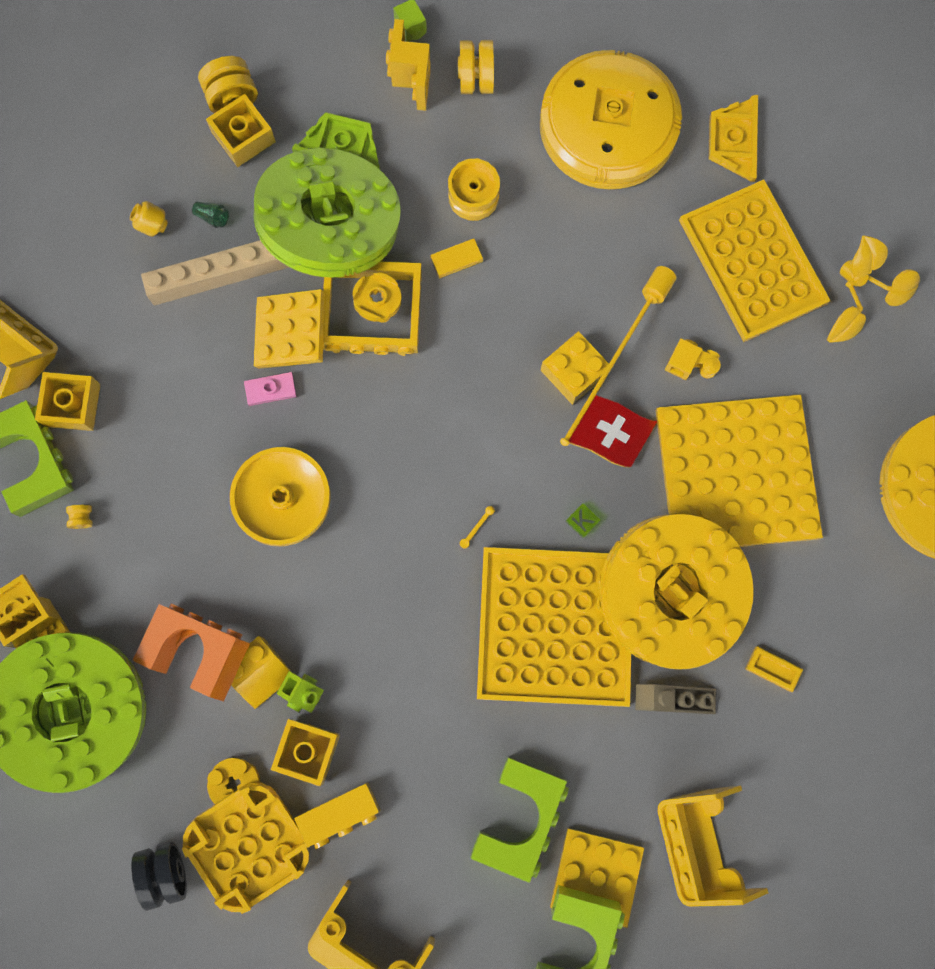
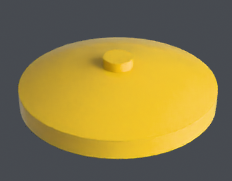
M274 447L256 453L242 464L231 484L230 507L235 521L248 536L265 545L289 546L307 539L322 525L329 511L331 493L324 471L312 457L297 449Z

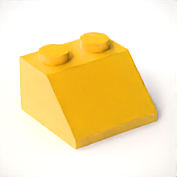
M258 636L250 642L231 686L254 709H257L279 690L288 672L292 671L265 638Z

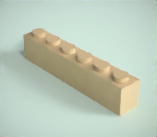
M260 240L142 273L141 277L146 296L155 306L289 267L276 259Z

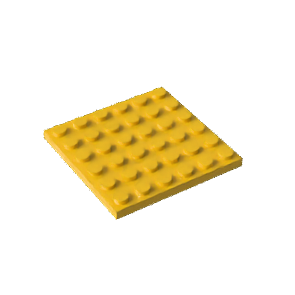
M801 395L656 408L669 515L686 514L710 520L727 531L740 547L823 538Z
M484 547L477 699L630 707L631 653L625 649L626 647L622 646V643L618 642L619 640L613 636L608 628L600 602V579L609 553Z

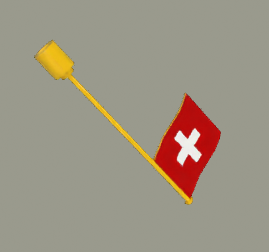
M657 266L644 286L642 293L646 299L645 305L566 436L560 439V443L563 446L572 444L587 449L612 464L627 468L632 467L657 421L641 417L623 405L596 394L650 304L662 303L677 279L676 274L668 267Z

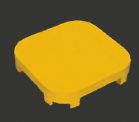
M249 783L240 787L197 815L189 823L183 835L182 851L185 858L188 857L215 898L214 903L221 910L225 909L230 912H241L243 914L250 911L254 905L293 879L297 880L304 873L309 861V847H306L296 821L277 792L272 787L263 783Z

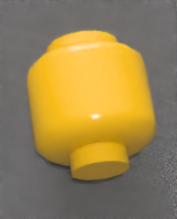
M144 201L141 204L137 203L130 214L133 228L150 237L156 236L159 232L163 233L168 224V220L165 219L166 213L164 209L148 201Z

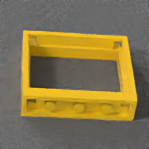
M379 262L361 273L356 274L354 272V275L349 273V276L344 274V277H338L362 278L364 276H371L373 273H384L395 280H413L410 339L329 336L333 278L324 277L325 318L323 350L333 351V353L346 350L353 354H363L364 351H371L377 355H387L388 352H396L401 356L418 353L422 282L421 263Z

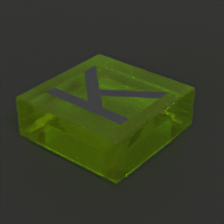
M582 503L565 522L584 538L601 519Z

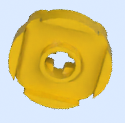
M373 273L371 276H364L358 280L353 289L354 308L359 315L369 321L387 322L398 312L401 306L402 296L395 279L387 274ZM378 292L381 293L383 300L374 302L371 295H377Z
M229 758L219 762L207 778V790L212 802L216 804L234 792L233 789H229L227 786L230 783V777H233L234 780H240L241 784L237 786V789L249 783H260V776L255 766L240 758Z

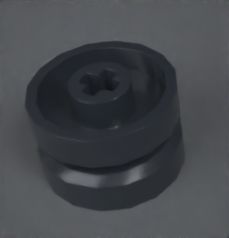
M174 842L157 846L155 853L150 848L133 853L131 871L134 890L141 907L145 911L162 906L164 900L172 904L183 901L186 898L187 881L184 863L180 851Z

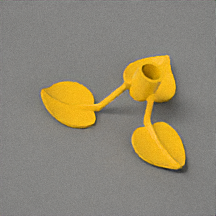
M863 235L853 260L845 262L840 269V275L848 281L845 286L849 288L857 308L851 306L839 316L828 335V342L850 340L862 330L865 324L866 316L861 313L863 307L853 286L861 287L868 280L889 291L885 297V302L890 306H899L906 303L918 288L920 276L918 272L912 269L899 273L893 280L892 286H888L869 275L872 273V270L880 268L888 256L886 245L877 238Z

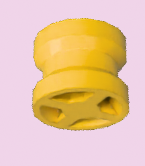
M72 505L66 507V513L69 515V520L66 523L67 528L84 529L92 527L93 523L90 519L92 506Z

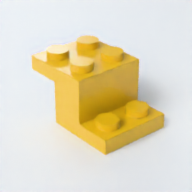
M395 19L394 28L389 29L388 41L390 43V50L386 52L387 76L391 77L392 86L413 88L412 100L416 101L417 110L426 111L431 72L430 44L406 42L404 20Z
M22 574L0 588V641L4 647L18 648L24 643L41 636L71 633L50 599L40 597L26 575Z

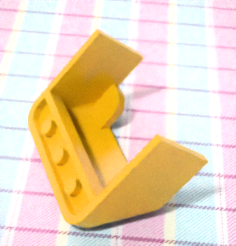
M0 300V362L7 367L0 385V399L29 388L55 358L58 346Z
M741 785L681 795L663 800L658 805V816L677 895L686 906L744 905L768 894L767 888L746 889L743 877L736 869L723 867L711 816L722 813L724 809L723 797L742 791Z
M347 880L310 938L308 952L312 958L328 969H381L341 941L346 933V923L334 910L352 883ZM429 937L413 965L405 960H396L388 969H421L434 947L435 938Z

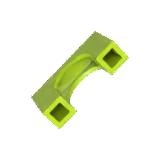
M27 400L0 412V449L18 440H31L36 444L39 452V462L32 475L1 491L10 512L19 517L74 491L71 484L74 482L73 477L68 469H64L61 463L64 460L60 450L57 447L54 448L51 442L54 439L52 432L47 426L44 427L35 420L37 405L34 406Z
M507 757L498 782L529 795L535 801L539 812L537 827L527 839L520 842H507L479 831L470 858L530 883L532 877L537 878L541 867L538 859L541 851L544 853L547 851L551 839L547 836L551 826L555 828L560 812L556 810L560 801L564 803L569 787H566V780Z
M558 885L551 910L552 920L586 930L597 944L593 958L585 966L578 969H611V964H608L610 954L615 955L618 939L615 938L617 928L622 929L625 913L621 910L620 902ZM537 962L536 969H563L542 962Z

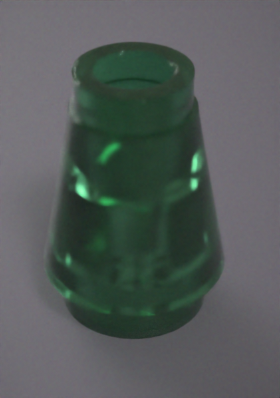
M198 201L193 204L192 214L211 226L218 228L224 227L227 224L229 211L223 205Z

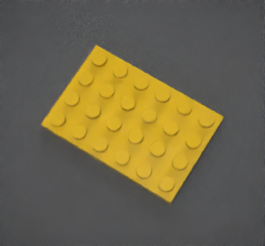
M761 180L680 216L679 222L743 342L821 308L831 301L765 180Z

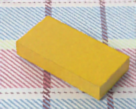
M474 238L430 255L439 279L483 262V257Z
M758 646L754 648L745 667V670L789 692L794 691L803 671L802 668Z

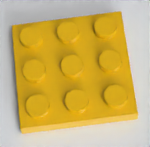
M318 289L257 297L254 367L261 369L323 362L325 292Z
M567 828L550 908L553 906L558 885L620 902L621 910L625 913L622 927L628 928L644 848Z

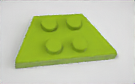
M325 112L318 119L317 124L306 132L303 140L299 144L295 143L292 147L293 152L313 148L342 150L360 156L380 169L371 124L368 122Z

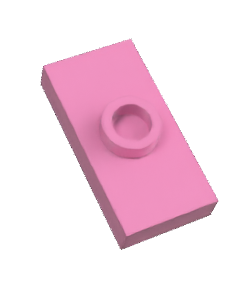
M292 372L244 381L249 406L297 397Z

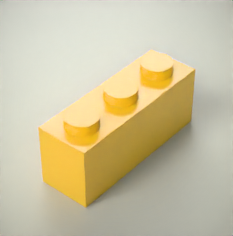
M367 782L294 819L306 847L314 845L315 849L329 843L328 837L338 833L339 837H342L352 832V826L359 822H362L363 826L377 819L375 814L381 810Z

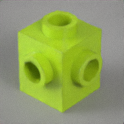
M289 671L277 695L288 701L287 706L299 713L302 709L312 713L324 690L316 685L318 680L305 673L300 677Z

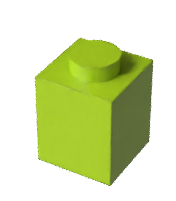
M408 0L393 7L394 20H404L406 42L418 40L427 33L426 19L415 0Z

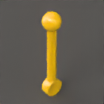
M493 506L486 507L485 514L469 535L460 541L461 548L466 549L469 547V541L489 515L494 514L495 509Z

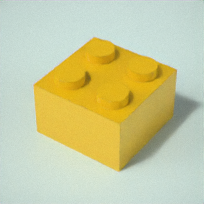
M243 94L206 119L211 133L237 168L276 142L271 127L246 94Z
M578 331L542 362L541 372L573 405L598 383L609 363Z
M43 372L35 420L47 427L94 431L101 384L92 376Z
M288 719L271 770L317 786L324 785L340 734L295 719Z

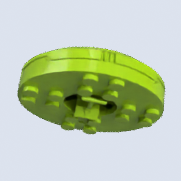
M328 148L296 151L270 165L257 183L254 194V224L256 232H258V236L265 248L276 259L294 270L313 276L331 278L344 277V274L349 276V273L354 275V272L358 274L378 264L389 253L396 240L401 214L398 194L388 177L379 168L360 156Z
M57 633L41 636L24 643L12 651L0 663V768L8 776L24 786L51 793H66L87 788L105 779L120 768L136 748L146 719V700H144L146 696L143 693L145 691L142 689L143 683L131 661L109 642L82 633Z

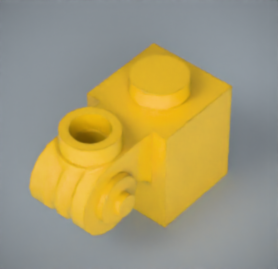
M680 338L664 370L687 380L693 368L698 367L700 368L701 376L710 379L720 370V355L713 350L705 352L702 348L698 347L696 342Z

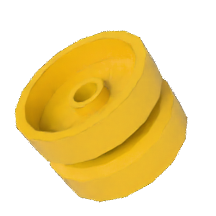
M460 40L458 79H460L461 95L473 94L475 91V79H479V91L481 94H493V40H481L479 42L478 56H474V43L472 40Z
M223 56L210 61L199 71L198 80L203 93H205L210 111L216 113L243 94H246L252 104L257 99L258 92L251 78L246 61L241 57Z
M479 158L466 159L459 162L451 170L448 177V196L452 210L459 217L469 221L482 220L489 217L496 210L500 192V177L496 169L489 162Z

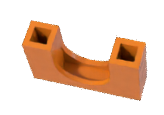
M159 604L132 661L151 670L166 674L182 642L190 636L198 634L203 642L204 654L190 688L210 698L224 702L250 643L241 640L243 634L229 628L225 633L221 631L222 625L210 620L205 624L202 622L204 617L190 611L188 616L184 615L185 609L170 604L168 608Z

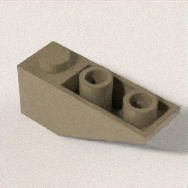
M636 684L635 710L716 714V689Z

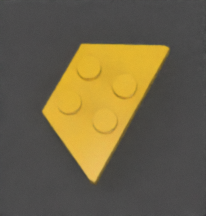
M753 95L749 100L741 103L735 102L730 104L727 108L712 111L709 119L708 159L750 182H755L757 178L758 95Z

